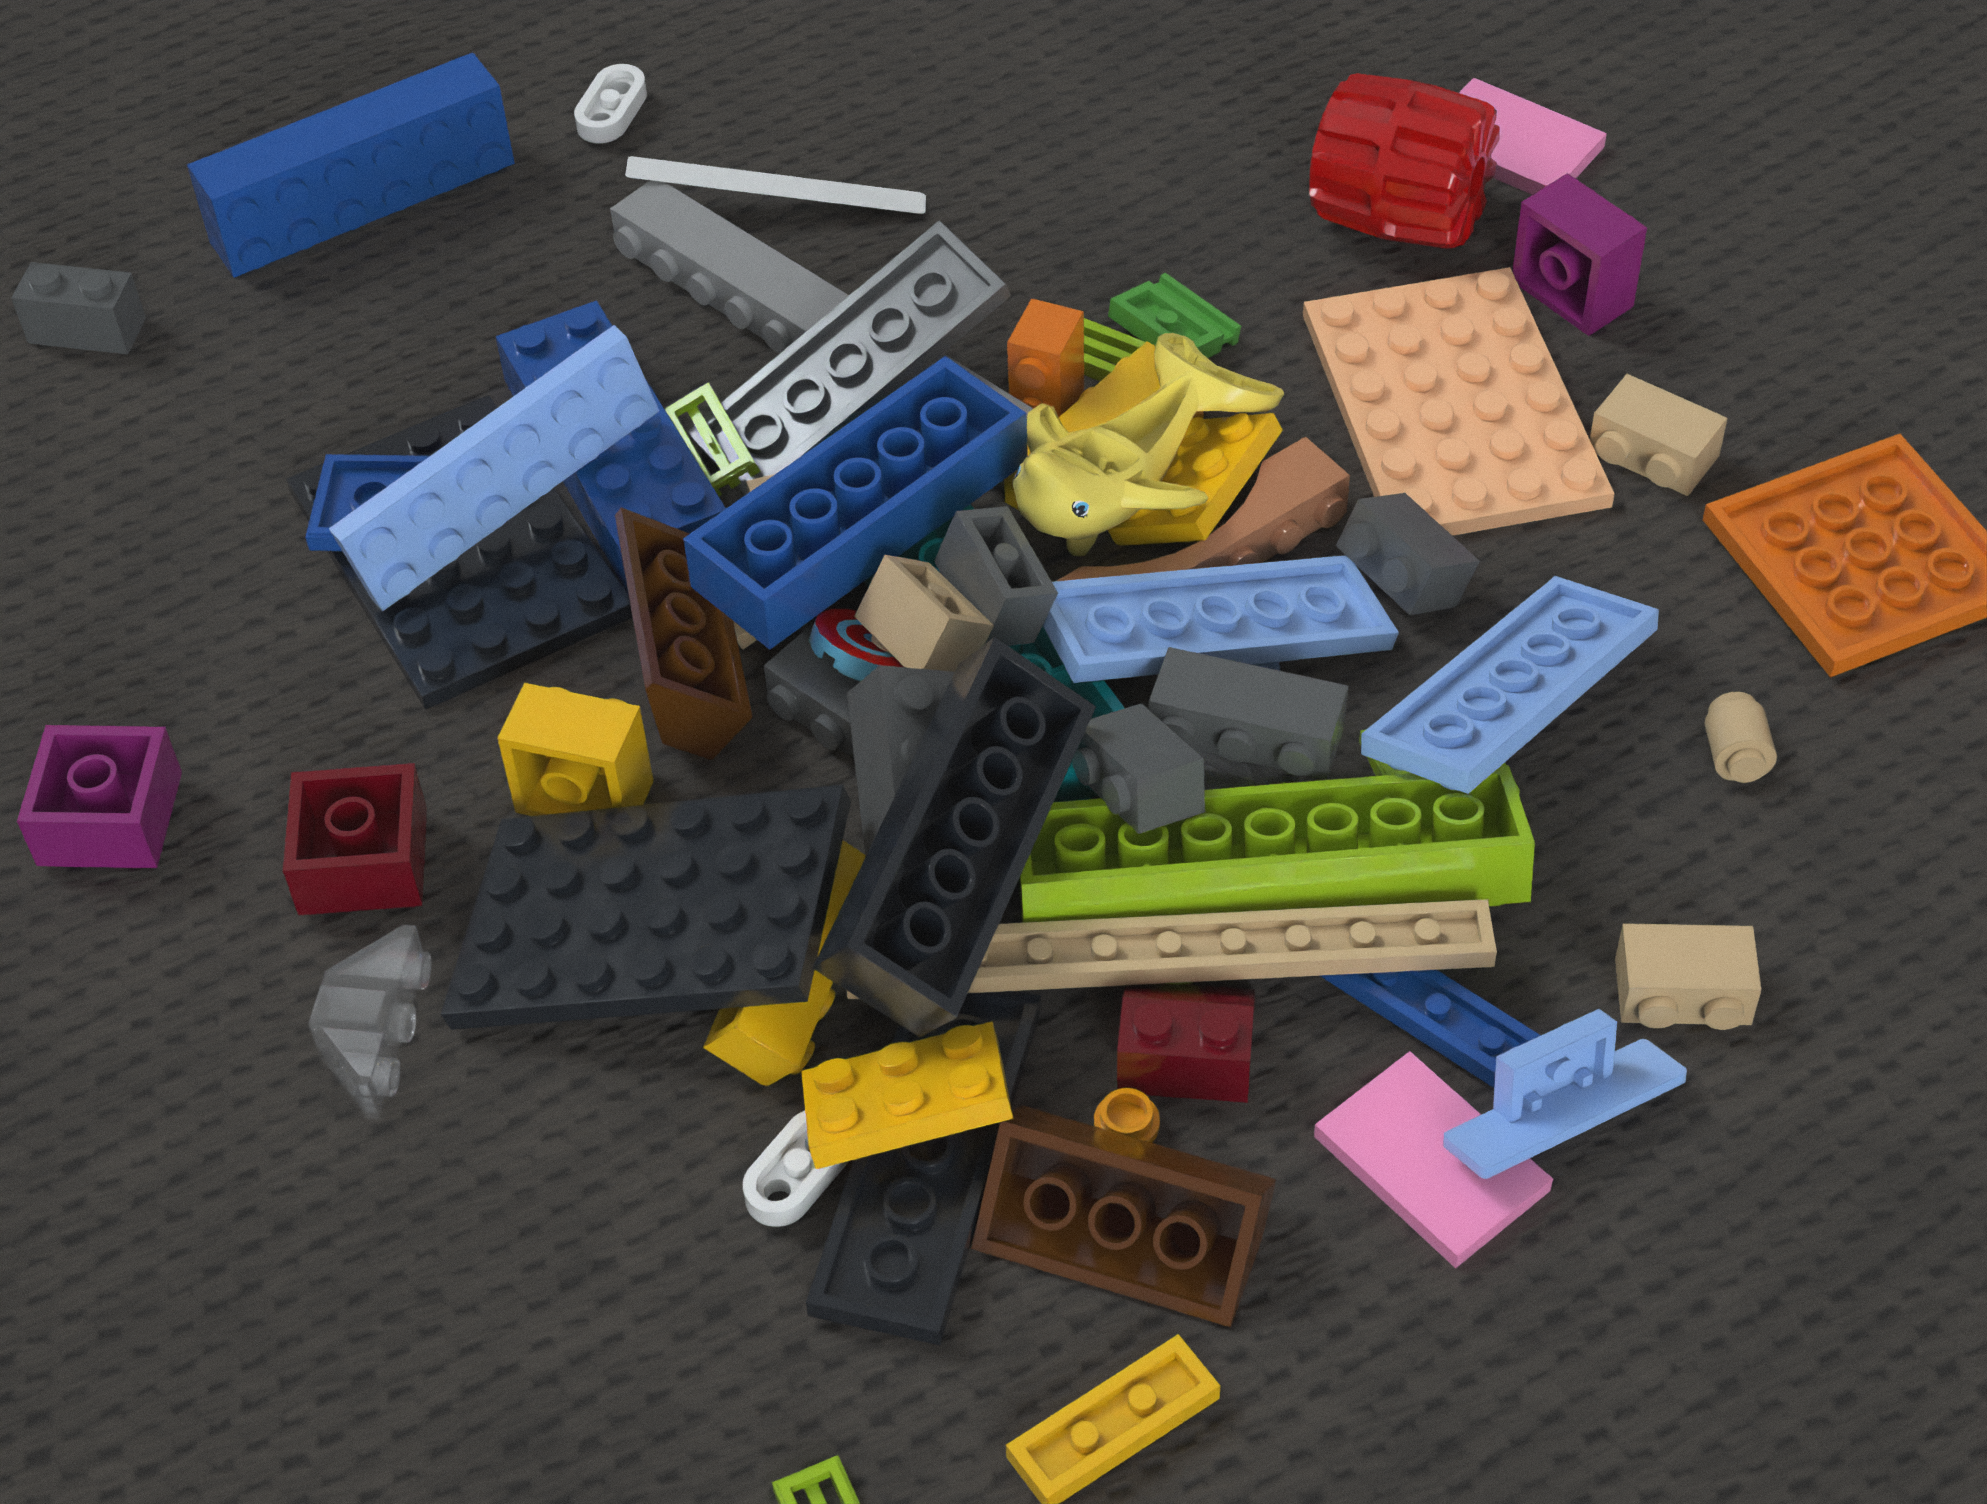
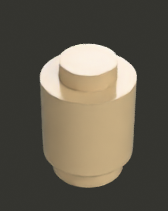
M1729 692L1717 697L1710 704L1705 718V729L1715 769L1726 780H1735L1742 783L1755 781L1767 774L1774 767L1777 760L1765 710L1751 695L1744 692Z

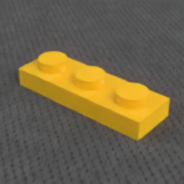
M1177 1334L1006 1444V1458L1041 1504H1060L1219 1400L1220 1384L1180 1335Z

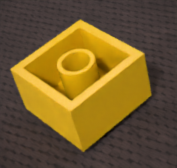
M529 683L523 684L497 738L515 813L538 816L643 805L654 780L640 706L628 704L619 699H602L573 693L560 687L548 688Z

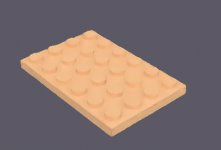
M1510 267L1304 302L1303 317L1374 497L1406 493L1452 536L1612 507L1615 493Z

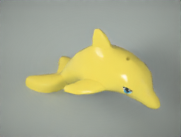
M1164 333L1157 338L1154 351L1155 369L1160 389L1116 418L1089 429L1068 433L1063 427L1054 406L1041 403L1028 412L1027 443L1031 454L1019 465L1013 480L1019 511L1038 531L1066 538L1067 549L1073 556H1085L1095 543L1098 534L1119 525L1140 509H1185L1204 504L1208 500L1205 492L1188 486L1162 482L1197 411L1267 412L1278 406L1284 395L1283 390L1273 384L1245 377L1217 366L1204 356L1195 346L1194 341L1188 337L1175 333Z

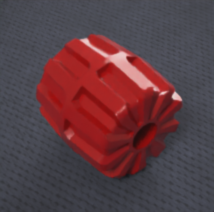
M1359 73L1350 75L1346 81L1340 82L1333 92L1317 130L1310 163L1309 194L1311 206L1317 209V214L1325 220L1378 238L1446 249L1464 245L1474 231V222L1480 219L1486 206L1485 184L1495 176L1497 162L1491 158V155L1500 140V127L1495 125L1497 110L1488 102L1424 82Z

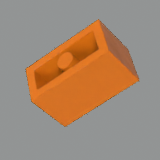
M1031 298L1007 341L1009 394L1033 409L1041 403L1054 406L1058 417L1078 401L1084 391V311Z

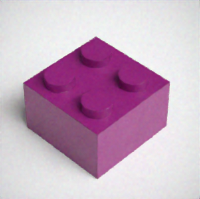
M1566 173L1521 202L1512 270L1513 275L1520 288L1590 336L1634 307L1647 227L1597 194L1593 189Z
M45 725L17 819L19 828L36 866L158 867L182 775V770L166 727Z

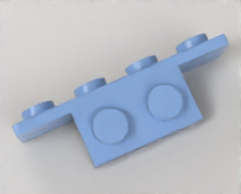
M1597 1009L1496 1056L1493 1109L1444 1133L1443 1146L1479 1177L1487 1179L1686 1082L1687 1069L1647 1039H1640L1615 1051L1617 1021L1602 1010Z

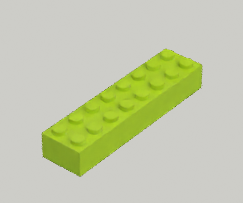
M1504 765L1496 769L1469 794L1447 789L1437 782L1413 773L1204 790V813L1140 834L1118 814H1113L1101 798L1053 802L1017 882L1022 923L1488 899L1489 906L1531 902L1535 841L1509 765Z

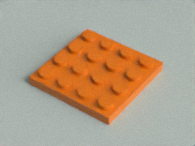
M1901 434L1713 501L1705 506L1704 523L1830 678L1987 618V531Z

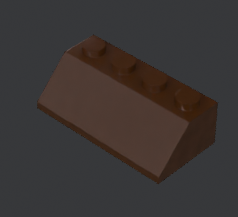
M621 507L615 514L645 690L662 744L712 760L753 717L734 622L691 587L683 540L689 533Z
M1023 1105L1012 1112L1013 1119L1000 1122L971 1249L1231 1327L1263 1237L1277 1179Z

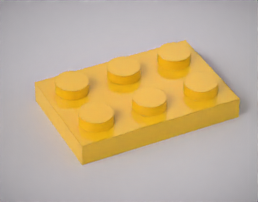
M1239 413L1231 417L1211 419L1192 418L1162 482L1201 490L1206 493L1208 500L1204 504L1185 509H1140L1129 519L1108 529L1115 544L1123 546L1205 541L1283 431L1274 413L1254 415Z
M993 1021L976 1026H958L945 1034L910 1043L896 1042L879 1051L848 1059L837 1058L827 1060L817 1067L801 1071L808 1145L816 1169L1013 1119L999 1042Z

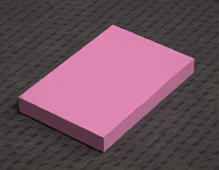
M1473 78L1459 92L1460 94L1488 102L1497 110L1495 125L1500 127V140L1491 155V158L1497 162L1493 178L1529 194H1535L1566 173L1576 179L1605 147L1607 133L1476 78Z
M1410 1051L1315 1124L1314 1137L1455 1268L1549 1193L1553 1178L1531 1158L1490 1178L1484 1179L1444 1148L1443 1139L1446 1131L1481 1114Z

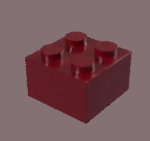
M415 763L291 772L283 873L298 916L422 906L427 805Z

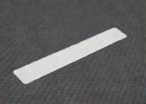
M633 156L628 157L625 173L626 177L917 214H924L926 212V195L914 191Z

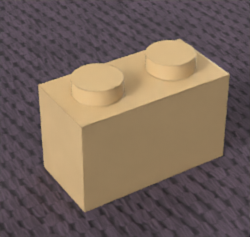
M1626 374L1594 413L1590 441L1596 454L1610 464H1618L1649 478L1658 486L1669 487L1688 496L1720 456L1728 418Z
M884 555L855 614L858 621L872 634L871 641L880 649L892 654L907 668L955 672L960 662L985 644L994 627L929 562Z
M1622 925L1615 957L1622 1023H1641L1649 1028H1665L1673 1024H1707L1709 1027L1719 1030L1732 1029L1739 1025H1752L1761 994L1753 926Z

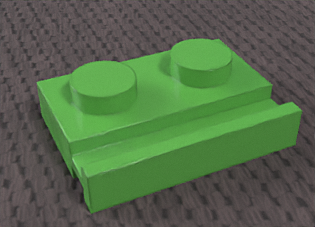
M1167 273L1160 275L1159 282L1156 284L1147 281L1110 300L1108 317L1140 340L1148 341L1155 346L1157 338L1162 334L1175 333L1186 336L1194 341L1198 350L1209 358L1221 352L1223 344L1229 343L1233 346L1239 340L1241 325Z

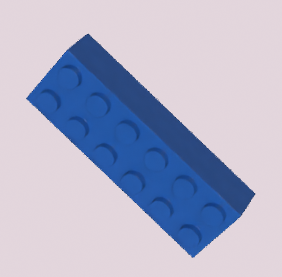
M472 52L187 164V168L209 242L232 276L237 277L350 230H355L384 216L404 210L416 203L451 191L480 177L495 173L515 163L500 85Z
M597 300L495 336L504 380L513 396L612 327L611 322ZM649 384V389L659 412L563 481L627 593L628 588L615 514L621 507L689 534L726 509Z
M944 356L683 538L691 587L769 650L875 574L884 555L898 557L952 518L956 511L963 510L1018 470L1019 465L1028 457L1026 412L947 356Z

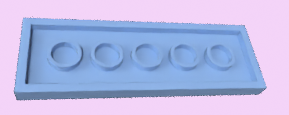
M613 325L329 528L367 593L382 611L408 595L414 588L456 560L461 554L503 526L512 517L541 496L550 492L559 483L588 462L594 460L599 454L659 412L627 337Z
M1346 555L1054 581L1052 583L1058 595L1043 624L1073 683L1159 674L1168 647L1252 665L1392 650L1399 634L1355 563Z
M1554 576L1361 734V754L1386 763L1393 769L1407 771L1437 782L1447 789L1469 794L1658 629L1659 609Z

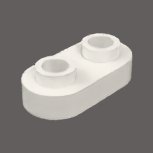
M616 64L604 68L597 74L574 110L577 132L582 139L592 143H607L618 139L624 134L647 97L645 77L639 68L629 64Z
M805 1110L789 1121L750 1166L744 1176L743 1192L747 1210L756 1221L764 1225L779 1227L799 1220L848 1163L847 1161L820 1169L815 1168L811 1153L808 1151ZM777 1191L789 1194L786 1199L780 1201H770L767 1199L769 1195Z

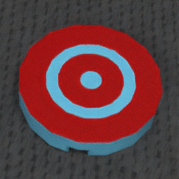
M829 609L818 614L808 641L813 652L822 659L824 651L829 656L835 658L833 667L839 670L838 672L862 681L879 665L904 667L892 654L880 649L871 641L872 634L855 617L856 610Z

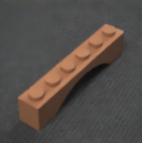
M1304 437L1262 461L1256 483L1244 504L1224 525L1211 533L1205 541L1201 540L1176 553L1146 562L1111 567L1081 566L1057 581L1263 563L1278 553L1286 554L1292 551L1301 539L1321 527L1330 528L1342 519L1344 514L1347 513L1350 475L1307 437Z

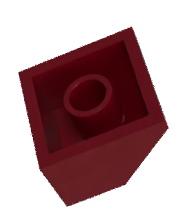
M1166 983L1126 985L1122 998L1117 1048V1089L1133 1088L1143 1092L1145 1095L1248 1103L1255 989Z

